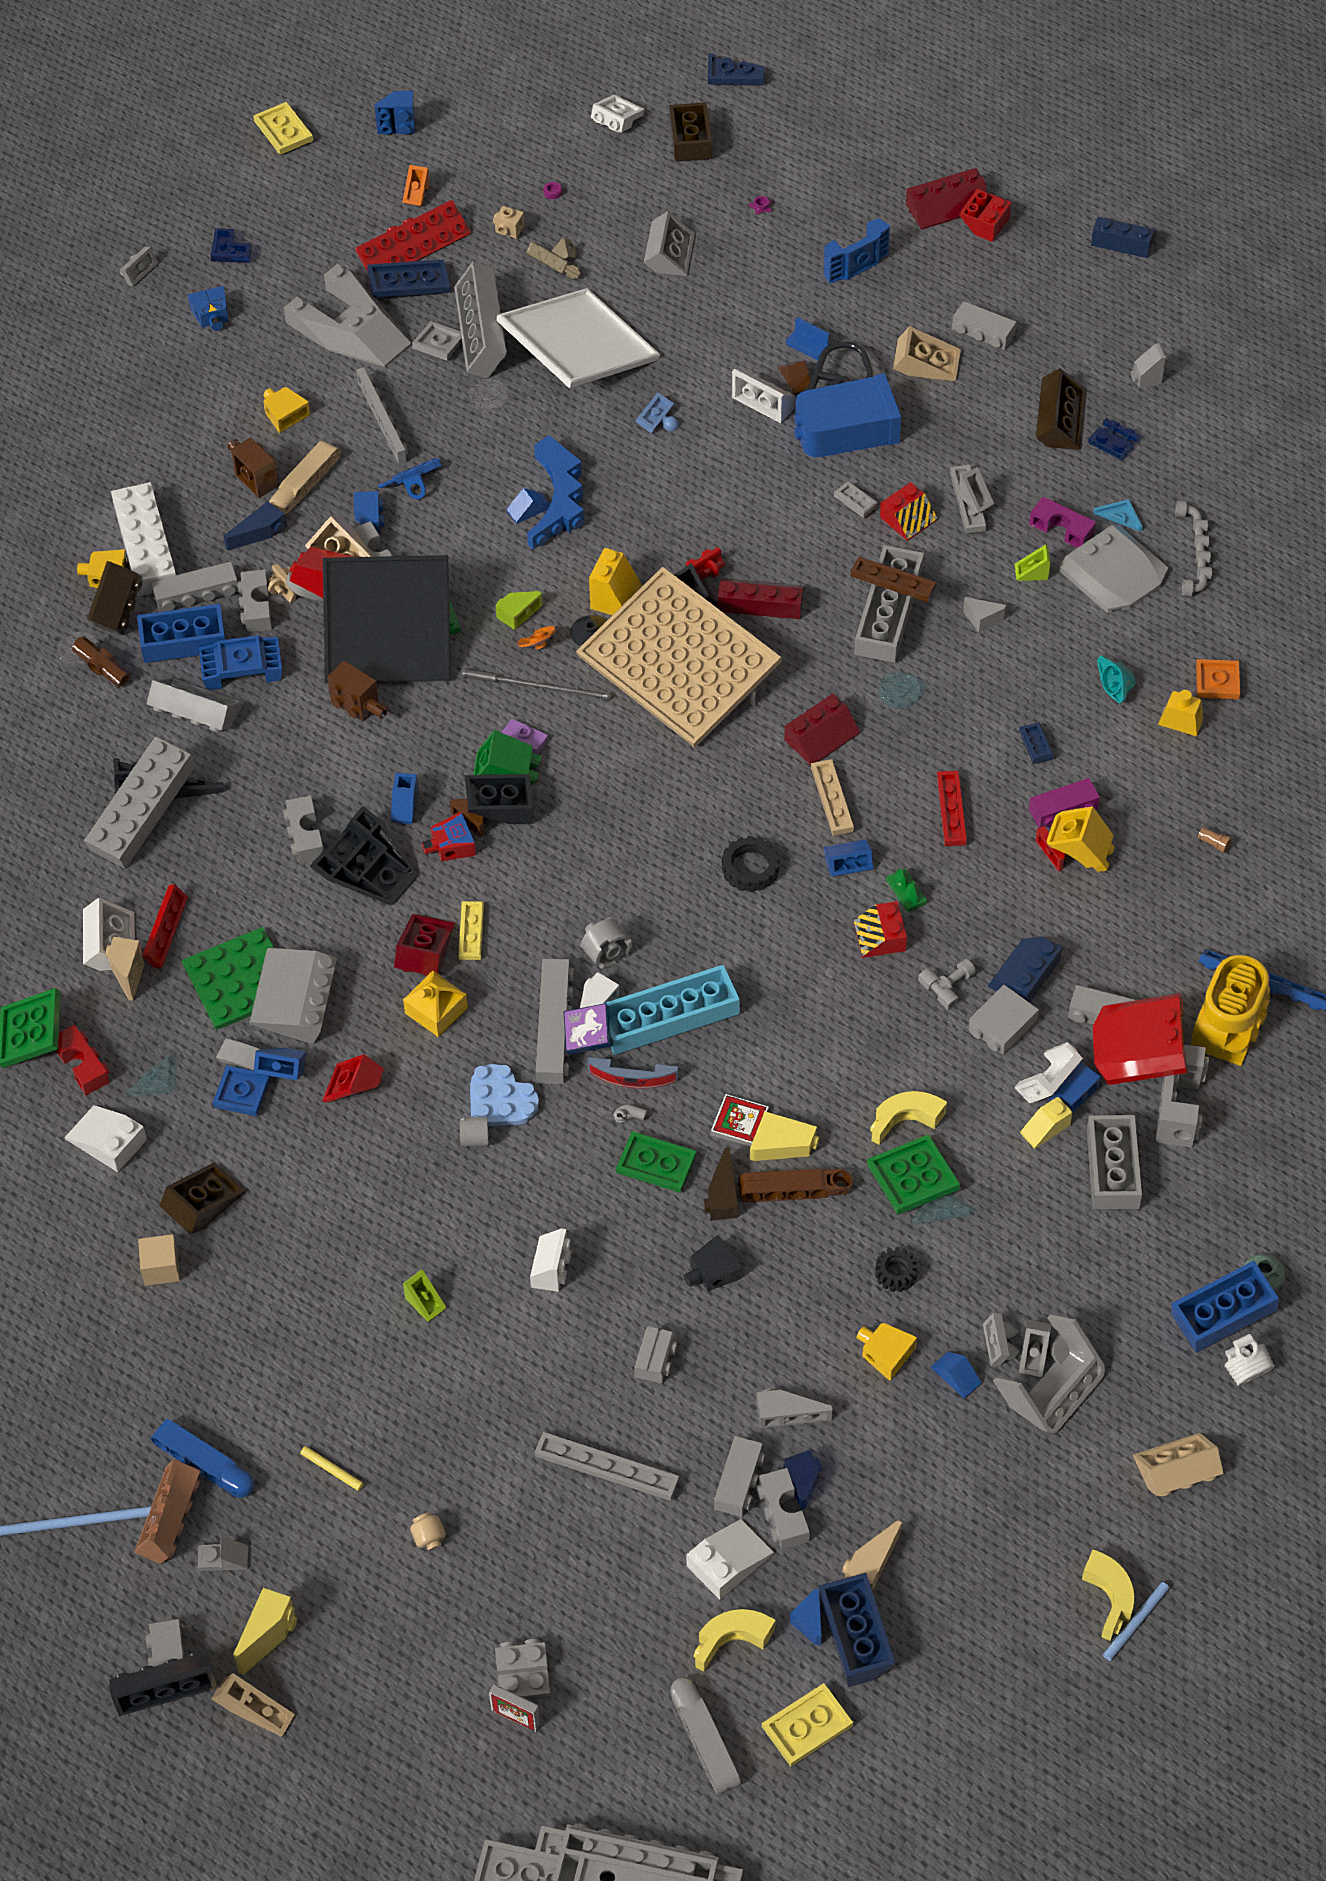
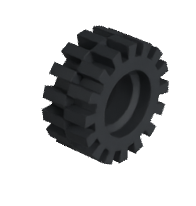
M895 1247V1251L887 1248V1253L882 1251L881 1256L877 1258L875 1277L878 1278L877 1282L879 1285L882 1283V1288L885 1290L887 1287H890L891 1292H894V1288H897L898 1292H902V1288L908 1290L909 1285L913 1286L917 1279L916 1257L913 1258L912 1252L907 1254V1249L903 1248L902 1252L899 1251V1247ZM897 1263L904 1266L906 1271L903 1275L895 1276L890 1274L887 1268L891 1264Z

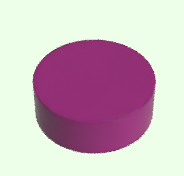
M557 182L545 184L543 187L544 196L548 199H558L561 197V184Z

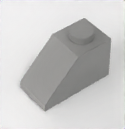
M1159 343L1154 344L1134 362L1131 377L1133 382L1137 383L1139 389L1162 384L1166 357Z
M1028 1320L1019 1373L1037 1377L1043 1376L1051 1324Z

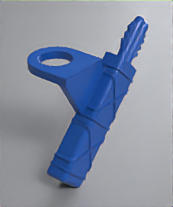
M434 458L418 464L413 468L392 476L393 479L379 484L378 487L384 488L393 483L400 484L404 482L409 496L413 499H421L426 494V486L421 474L442 466L439 458ZM413 484H418L421 487V494L417 495L412 491Z

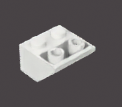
M559 1229L539 1237L530 1275L532 1288L559 1292L560 1284H565L567 1274L565 1264H569L571 1259V1250H569L570 1239L567 1238L566 1229Z

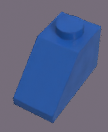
M290 1048L256 1050L253 1073L298 1080L304 1073L306 1051Z

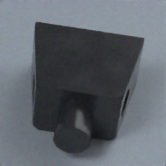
M718 1234L690 1257V1267L692 1270L683 1275L689 1287L701 1282L707 1291H711L742 1279L743 1267Z

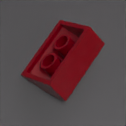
M832 693L785 725L784 741L811 765V763L820 762L858 736L860 730L848 707Z

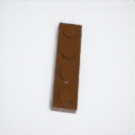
M861 557L857 558L850 577L925 602L929 601L936 587V582Z

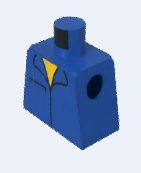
M224 286L188 294L190 310L201 327L211 326L214 331L221 330L223 327L222 323L228 322Z

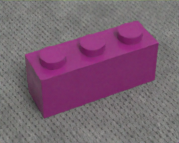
M1086 778L1031 797L1029 811L1039 828L1042 826L1050 828L1055 816L1062 811L1092 806L1097 810L1100 796L1090 779Z

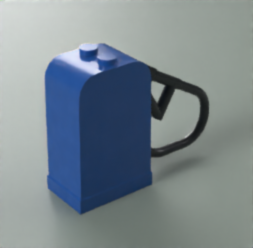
M841 341L825 347L819 356L808 388L806 387L804 392H801L796 398L794 435L796 440H800L803 451L811 457H824L878 446L899 444L901 415L885 373L874 376L867 352L863 347L854 342ZM841 348L857 351L864 363L867 372L866 378L843 383L844 376L822 372L827 355L831 351ZM819 379L831 381L825 387L816 388Z

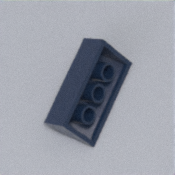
M867 1573L819 1585V1597L847 1687L872 1681L893 1667L895 1660Z

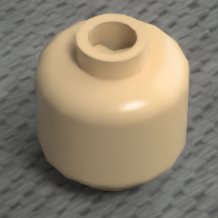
M428 1512L413 1519L414 1523L411 1525L410 1531L419 1548L427 1547L428 1551H431L442 1545L440 1541L445 1538L446 1532L437 1515H431V1512Z

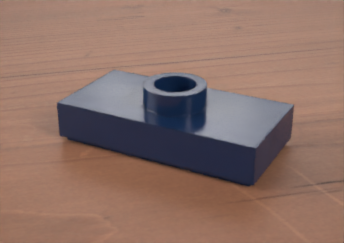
M1040 722L1019 727V733L1033 764L1053 759L1054 754Z

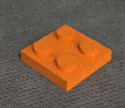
M1197 659V698L1239 699V661Z

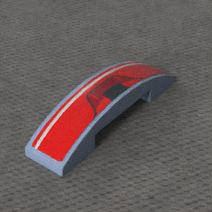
M588 1057V1072L596 1078L616 1086L650 1089L678 1082V1066L656 1064L655 1072L613 1068L611 1067V1059Z

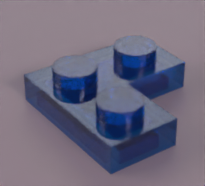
M215 228L210 255L211 261L249 263L252 250L251 243H234V229Z

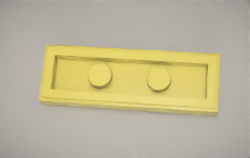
M462 901L459 960H481L484 902Z

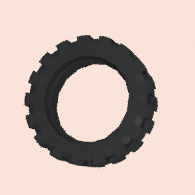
M747 836L744 839L740 837L736 842L732 841L729 847L724 849L722 873H724L725 880L729 881L732 887H737L741 891L748 890V892H754V890L761 891L764 887L771 886L773 880H776L778 877L780 857L777 855V849L772 847V843L768 840L765 842L763 838H753V836ZM744 853H757L768 860L769 866L761 874L754 876L744 875L733 867L734 859Z

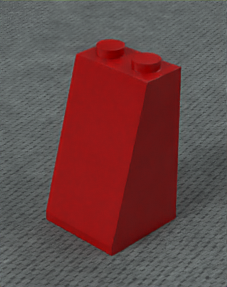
M310 547L306 552L300 554L298 561L293 562L289 570L292 573L289 581L323 598V558L353 556Z

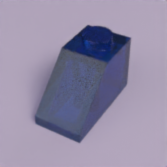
M811 1450L783 1459V1469H788L795 1489L794 1495L801 1510L806 1509L819 1481V1472L822 1470L819 1458L814 1457Z

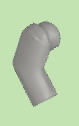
M626 1104L616 1109L613 1116L617 1122L621 1123L633 1117L644 1121L648 1110Z

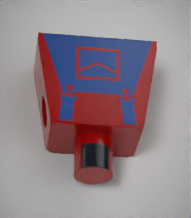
M458 813L431 827L432 839L422 842L424 853L429 854L437 851L441 861L476 855L475 843L462 813Z

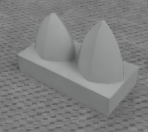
M144 247L138 254L131 256L130 261L121 267L120 274L125 278L128 285L134 286L158 264L151 248Z
M992 1313L983 1323L990 1364L991 1366H1000L1005 1360H1011L1019 1354L1020 1351L1007 1342V1339L1016 1336L1019 1330L1012 1324L1003 1321L1001 1313Z

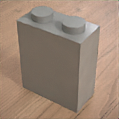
M1003 985L970 1017L968 1030L975 1038L985 1041L991 1050L998 1051L1004 1055L1037 1022L1039 1009Z

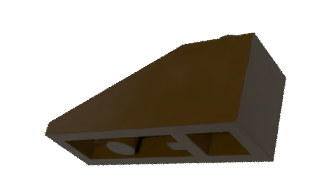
M729 1147L725 1148L708 1187V1199H704L705 1213H709L710 1221L738 1218V1203Z

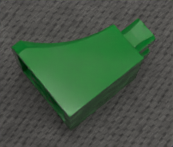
M494 729L476 754L473 775L529 774L530 785H533L537 781L538 772L529 769V767L536 769L540 763L541 756L532 752L533 746Z

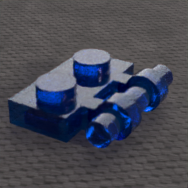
M1105 418L1103 426L1107 427V430L1099 426L1088 439V444L1122 461L1133 449V444L1129 441L1132 440L1138 443L1141 436L1136 434L1135 430L1121 426L1118 421H1111ZM1117 432L1123 435V437L1121 438L1115 435L1114 433Z

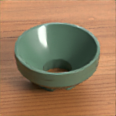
M1256 1254L1246 1261L1244 1265L1255 1261L1257 1266L1262 1263L1269 1264L1272 1271L1269 1273L1262 1272L1274 1292L1281 1288L1285 1279V1270L1277 1258L1268 1254Z

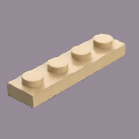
M832 759L811 763V770L832 836L853 832L854 826Z

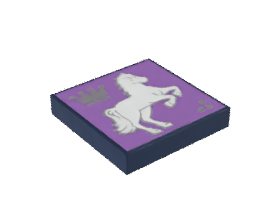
M607 1003L563 1011L565 1048L568 1055L611 1047L609 1006Z

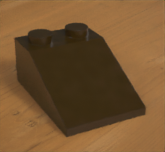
M214 1162L168 1185L159 1206L192 1235L210 1224L240 1198L246 1190Z

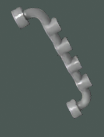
M1177 500L1175 507L1176 517H1185L1187 513L1194 518V546L1196 547L1197 579H1199V583L1193 584V580L1186 579L1182 583V596H1192L1193 592L1202 591L1207 585V580H1210L1212 576V568L1206 567V564L1210 563L1211 557L1210 551H1205V548L1209 546V536L1203 535V532H1207L1208 521L1202 520L1201 513L1195 507L1187 505L1186 501Z

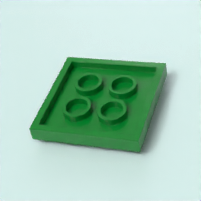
M53 988L1 1007L0 1067L5 1068L58 1049L61 992L58 989Z
M929 1134L867 1159V1166L897 1215L960 1190L958 1180Z

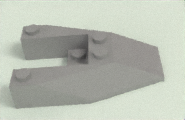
M336 264L324 274L326 290L350 305L336 319H331L299 297H296L284 307L285 320L288 325L331 352L386 367L411 346L409 339L381 303L373 297L350 271L339 264Z

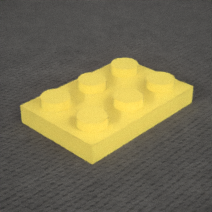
M287 102L253 116L254 122L280 155L313 141V135Z
M824 1683L762 1723V1728L790 1767L853 1727L852 1720Z

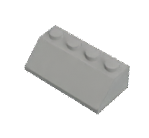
M172 677L152 680L147 705L153 706L155 711L170 712L173 717L178 719H184V717L191 719V723L201 726L203 724L208 725L210 730L216 732L229 729L245 703Z

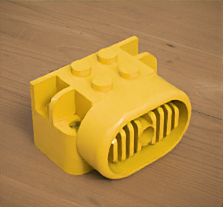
M1234 955L1222 960L1217 966L1193 1029L1191 1046L1205 1047V1054L1239 1066L1242 1065L1251 1041L1256 1042L1260 1025L1264 1024L1267 1016L1266 1011L1270 1003L1269 975L1265 966L1260 961L1246 955Z

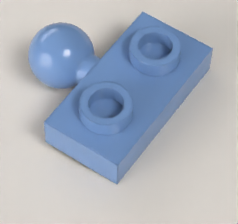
M659 392L635 421L650 433L655 430L660 422L663 423V427L667 431H675L679 427V422L675 417L666 416L674 403Z

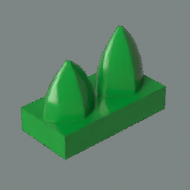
M906 868L898 869L896 873L886 877L887 883L907 912L927 904V899Z

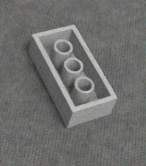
M1135 1115L1089 1116L1086 1130L1093 1209H1139L1142 1190Z

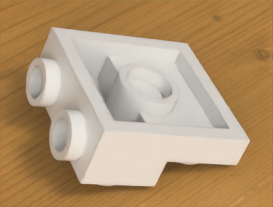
M614 94L593 105L591 118L596 123L607 125L611 130L622 133L632 128L633 121L642 117L645 109Z

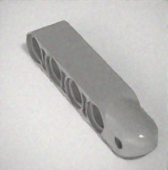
M678 1678L671 1685V1698L710 1783L714 1787L715 1793L718 1795L730 1788L741 1785L735 1766L694 1683L688 1678Z

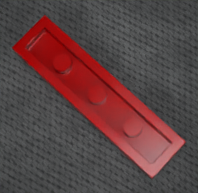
M939 771L937 772V785L944 846H964L967 839L959 772Z
M175 884L168 885L142 955L147 962L157 969L163 967L188 896Z

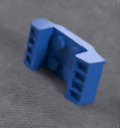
M878 218L867 223V234L862 240L844 249L835 240L824 246L823 274L828 282L831 284L842 279L849 280L879 264V260L889 254L891 226Z
M250 636L216 641L212 645L199 647L202 680L207 690L222 689L221 679L265 673L266 683L281 680L282 664L278 637Z

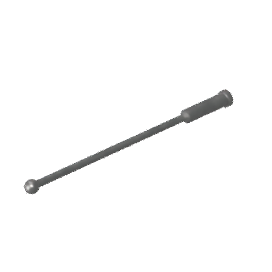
M464 668L462 678L465 679L472 678L490 682L503 681L601 697L607 701L612 698L609 692L603 694L499 677L497 674L469 670L468 668Z

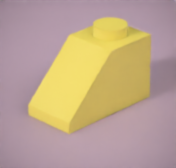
M1056 1097L1042 1106L1020 1133L1036 1149L1070 1126L1072 1111L1059 1097Z

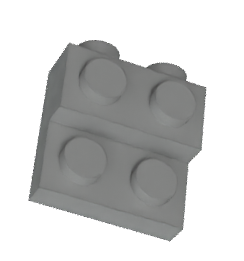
M529 1639L525 1641V1645L515 1646L513 1642H504L500 1644V1647L495 1648L498 1684L500 1687L525 1699L550 1696L545 1642L540 1643L538 1639Z

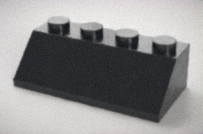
M208 1651L194 1652L189 1657L179 1660L169 1659L162 1665L155 1667L145 1666L137 1672L130 1674L121 1673L116 1675L115 1678L109 1679L111 1698L119 1716L217 1688Z

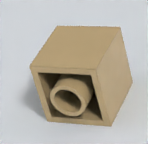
M174 1235L138 1239L140 1270L145 1286L180 1281L178 1251Z

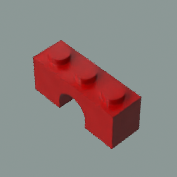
M72 1025L59 1032L58 1049L55 1051L64 1064L75 1059L82 1060V1063L72 1070L76 1082L87 1096L110 1083L108 1078L110 1071L105 1062L100 1063L98 1060L99 1054L95 1047H89L87 1044L89 1041L84 1031L81 1030L79 1032L76 1026Z

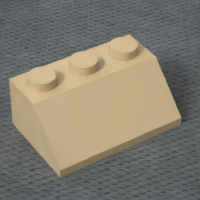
M1201 1433L1133 1454L1148 1489L1156 1496H1166L1173 1490L1190 1488L1194 1483L1211 1481L1216 1476L1223 1474L1218 1447Z

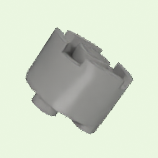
M609 917L598 923H590L585 928L586 934L580 944L581 948L595 965L601 969H608L618 964L616 960L624 953L626 956L629 954L633 941L614 918Z

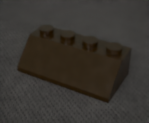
M1061 368L1042 378L1036 438L1050 448L1080 450L1086 389Z

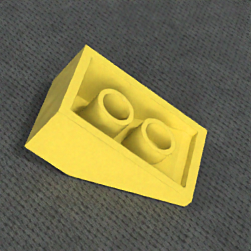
M265 1588L262 1589L233 1654L240 1674L244 1675L286 1639L289 1631L292 1632L294 1630L297 1617H295V1608L293 1607L291 1597Z

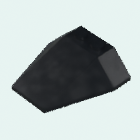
M364 806L352 817L347 827L326 851L323 850L310 865L312 869L326 880L388 905H392L418 875L382 821Z

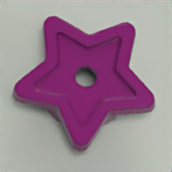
M758 196L754 199L753 203L749 204V207L755 209L756 215L762 212H772L770 205L773 200H769L765 196Z

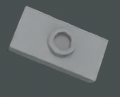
M849 481L834 492L835 498L863 518L878 507V502Z

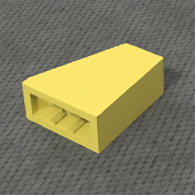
M764 1112L750 1148V1160L760 1161L808 1157L812 1149H817L820 1137L817 1136V1127Z

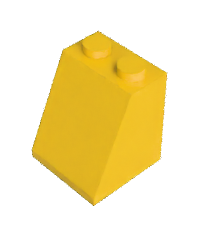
M608 548L603 549L589 577L590 609L614 615L642 587L640 580L624 553Z

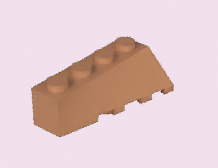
M175 1459L166 1466L134 1553L160 1564L173 1556L176 1545L173 1543L176 1536L178 1537L183 1530L184 1523L181 1521L191 1508L192 1501H190V1497L199 1486L200 1480L197 1478L200 1470Z

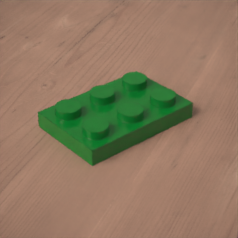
M632 1131L616 1167V1173L681 1193L696 1158V1151Z

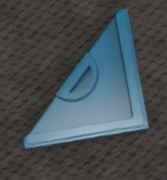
M1129 499L1094 508L1093 512L1095 515L1138 531L1143 529Z

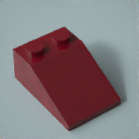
M412 914L396 945L394 968L401 969L404 972L420 973L424 976H428L432 971L438 974L442 967L455 923Z

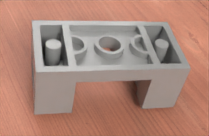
M1184 1045L1187 1073L1163 1077L1155 1142L1192 1148L1193 1140H1198L1202 1115L1198 1114L1199 1105L1176 1102V1088L1182 1087L1199 1090L1200 1082H1205L1209 1057H1205V1047Z

